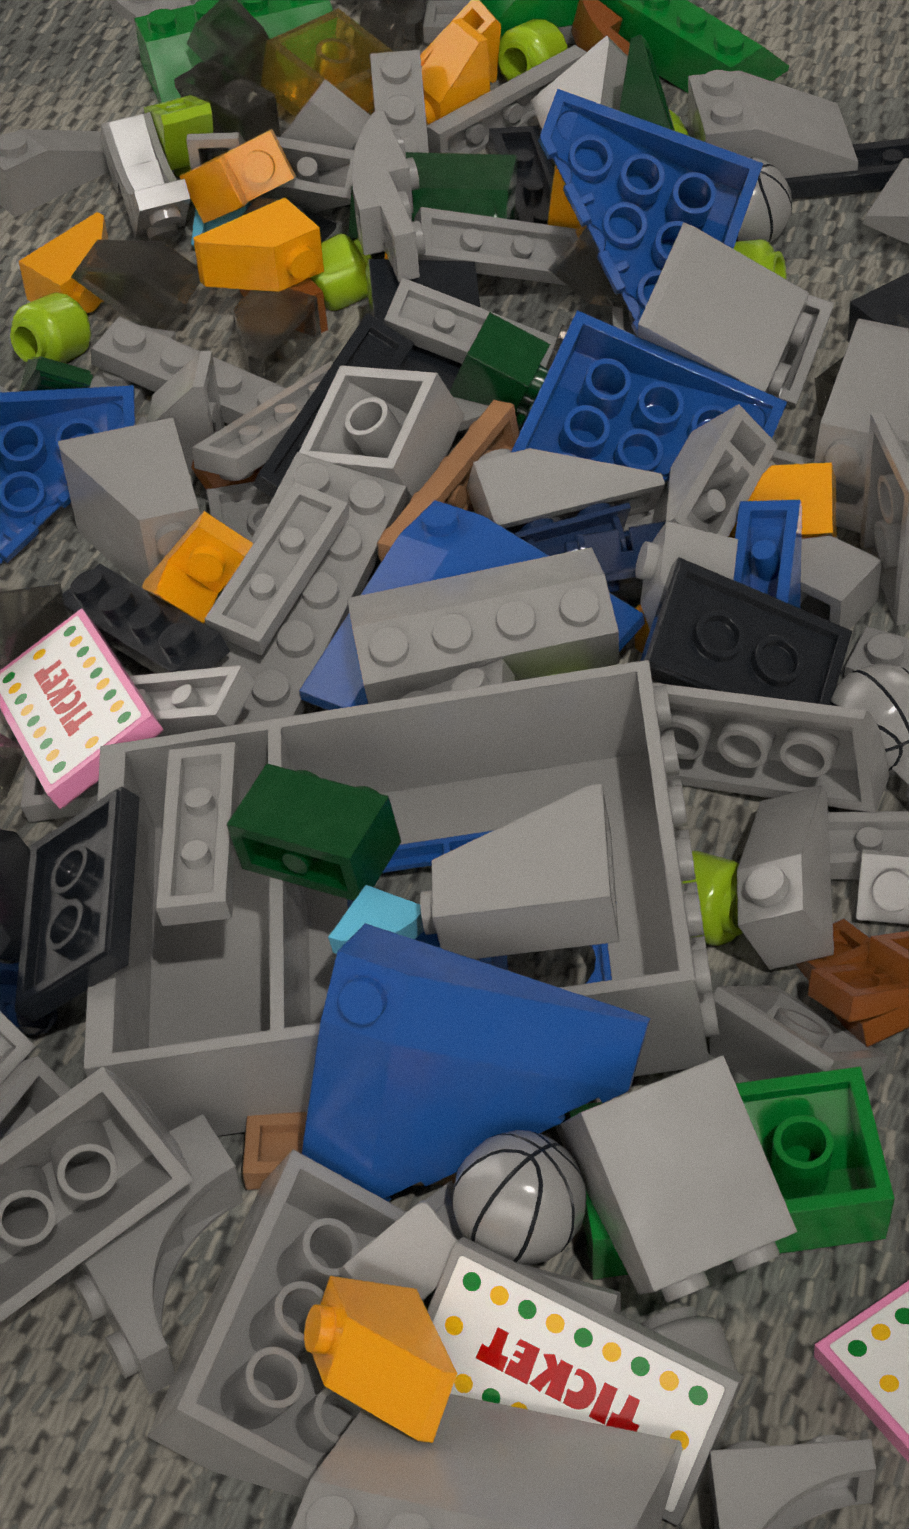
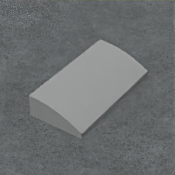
M653 683V687L667 685L673 725L660 726V730H674L680 774L668 776V780L681 779L682 785L768 798H775L822 785L827 792V806L876 813L890 775L880 730L875 719L867 710Z

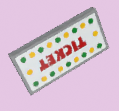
M466 1237L455 1241L428 1308V1314L457 1372L450 1394L681 1441L683 1449L662 1517L679 1527L692 1504L710 1461V1450H714L745 1376Z

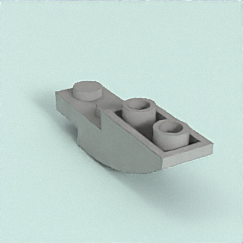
M384 111L373 112L360 133L352 158L351 177L358 238L364 255L386 252L398 282L401 281L402 277L408 280L419 278L418 255L426 253V244L419 220L412 222V213H414L412 191L419 189L417 167L413 157L406 158L405 144L400 129L392 130Z

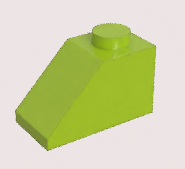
M189 95L143 107L145 113H151L160 144L171 170L174 171V175L180 176L190 171L191 167L186 141L187 134L213 133L210 103Z

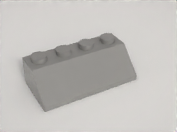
M592 547L347 598L368 704L400 699L412 691H422L455 678L465 670L480 668L500 659H503L515 676V681L619 664V631L605 574Z
M105 1066L99 1068L0 1141V1322L193 1181L178 1142L137 1091Z

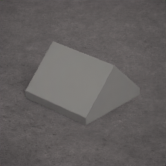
M776 985L718 986L713 994L720 1035L710 1036V1055L714 1058L723 1055L728 1067L749 1081L861 1066L866 1083L888 1058L886 1054L873 1046L865 1047L849 1031Z

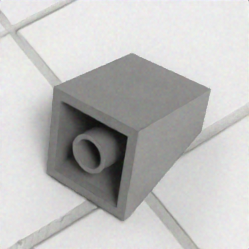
M683 222L638 323V337L779 398L792 367L784 363L791 344L801 348L813 320V315L805 313L809 292L698 228Z
M858 319L820 422L814 463L832 462L836 482L865 488L871 413L883 411L909 454V328Z
M173 417L58 441L78 532L134 584L142 587L145 579L200 516Z
M723 1055L585 1110L555 1127L564 1148L571 1154L578 1165L585 1183L586 1192L638 1294L656 1292L661 1289L666 1302L681 1298L710 1285L705 1271L732 1260L736 1271L741 1272L778 1257L780 1252L775 1241L797 1232Z

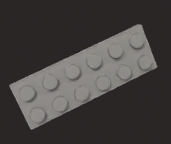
M299 452L296 453L250 542L254 544L294 481L348 502L350 517L262 655L224 640L231 652L212 668L242 665L256 681L243 706L242 714L234 725L301 715L307 702L301 700L299 690L349 614L347 598L361 595L379 558L377 542L383 531L390 527L400 515L407 501L406 486Z

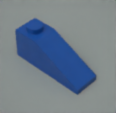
M801 500L740 501L735 533L738 545L734 581L800 608Z

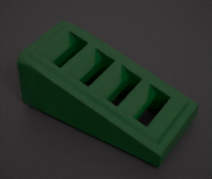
M42 356L31 357L27 361L19 391L89 388L93 374H90L91 371Z

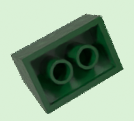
M406 152V158L413 157L419 176V189L412 191L414 212L412 213V222L420 207L514 220L517 155ZM352 186L348 236L354 241L358 238ZM385 251L374 254H385Z

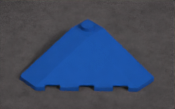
M558 88L539 137V143L547 159L553 158L566 184L563 191L581 227L587 226L600 251L597 258L615 294L621 293L634 319L631 326L636 336H638V323L683 222L698 228L733 249L763 166L762 162Z
M577 310L511 452L532 448L662 473L665 482L669 481L670 468L693 430L740 404L772 438L787 401Z
M134 385L0 392V564L3 561L8 563L39 534L38 528L58 508H66L71 503L58 441L136 425Z
M434 500L399 534L361 595L543 558L549 555L483 515ZM609 593L619 631L620 652L645 624V618L642 612ZM350 613L300 688L301 700L327 710L368 704Z
M365 923L337 951L320 1022L302 1154L390 1202L391 1195L414 1184L422 1182L426 1187L456 1173L466 1157L479 1144L491 1136L515 1130L541 1133L562 1123L565 1119L564 1114L597 1098L602 1103H605L628 1092L633 1082L651 1018Z

